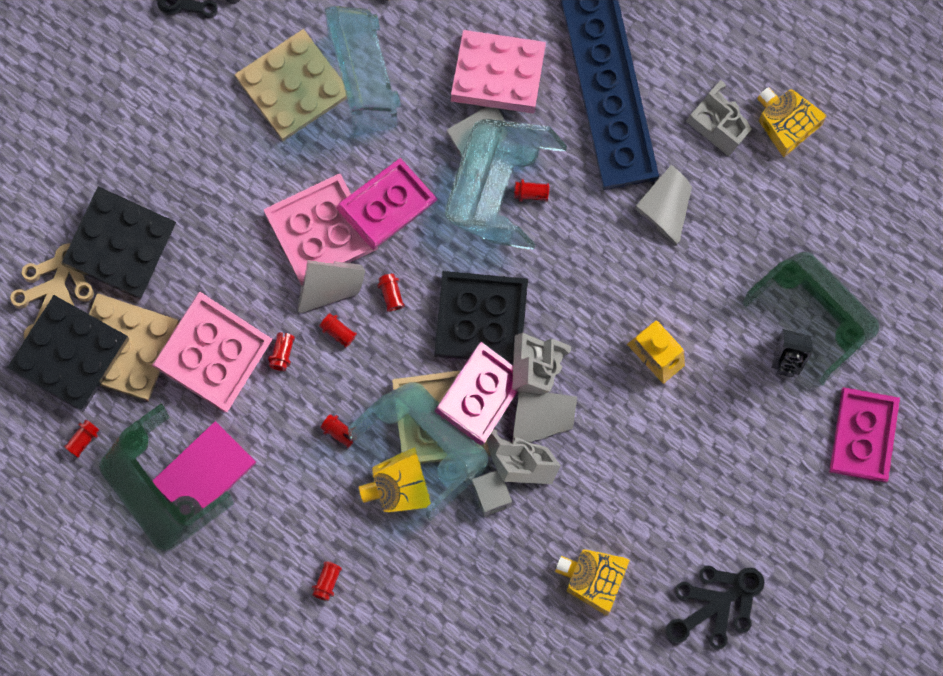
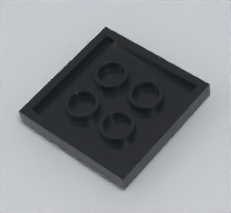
M98 186L61 264L141 300L176 222Z
M442 271L434 357L468 360L476 346L482 342L507 362L513 364L515 336L524 332L528 279Z
M53 295L7 368L12 373L79 411L84 412L129 341V337Z

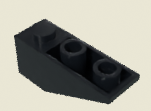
M782 329L771 368L778 369L777 373L786 377H794V374L800 375L812 355L811 336Z

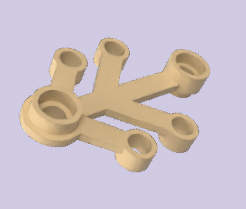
M71 243L60 246L54 258L38 265L29 263L22 268V276L30 283L38 281L41 275L57 270L54 279L26 291L17 289L11 294L12 304L19 309L25 308L29 302L46 296L35 323L53 295L74 306L65 286L69 273L76 284L75 294L80 301L87 302L94 295L91 285L86 283L82 273L61 264ZM35 269L36 274L33 277H27L28 270ZM88 288L89 293L86 296L79 295L80 290ZM24 295L25 299L21 303H16V297ZM35 323L26 328L24 339H26Z

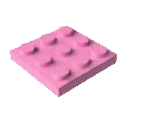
M463 30L451 102L534 114L546 42Z
M340 173L263 209L301 285L304 283L307 260L333 264L334 261L350 263L378 250V247L373 250L336 209L337 204L351 195Z
M198 292L152 366L226 413L269 346L272 338L203 293Z

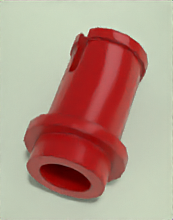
M521 179L520 182L515 181L513 196L519 199L520 202L523 199L544 200L548 202L549 183L524 182V179Z
M394 273L379 277L377 287L382 290L387 311L392 312L404 308L405 304L398 287L399 278H396Z
M329 313L319 325L323 329V334L328 333L341 343L344 348H347L357 336L356 332H353L338 320V315L333 316Z
M279 332L276 335L273 354L268 357L269 367L277 371H286L287 367L291 365L289 357L295 337L288 333H285V337H283V332Z
M329 414L320 429L324 431L323 434L325 436L327 434L331 435L349 449L353 441L345 437L344 434L352 439H356L359 433L338 420V415L334 417Z
M85 420L83 424L81 422L78 424L80 428L64 446L77 458L80 457L94 437L98 438L97 433L99 429L88 420Z
M325 561L318 581L311 589L314 590L312 596L323 601H329L330 597H334V592L332 591L342 568L334 563Z

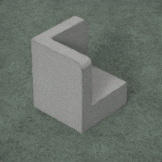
M497 470L472 479V487L484 517L512 506V500L505 482Z

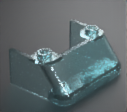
M343 6L324 8L327 35L329 41L332 40L351 113L354 137L398 127L396 108L401 107L398 91H392L376 33V31L380 30L377 14H371L370 9Z
M492 119L479 120L470 131L445 207L446 218L454 226L494 244L534 250L536 244L519 226H514L507 217L499 216L498 214L514 166L527 167L533 164L538 157L540 148L566 151V144L550 126Z
M410 382L380 397L348 427L349 438L354 442L378 419L385 423L393 424L399 422L408 414L448 455L440 462L437 471L439 480L447 489L426 508V517L431 521L469 486L473 479L477 478L486 469L488 454L481 445L434 412L439 402L421 384Z

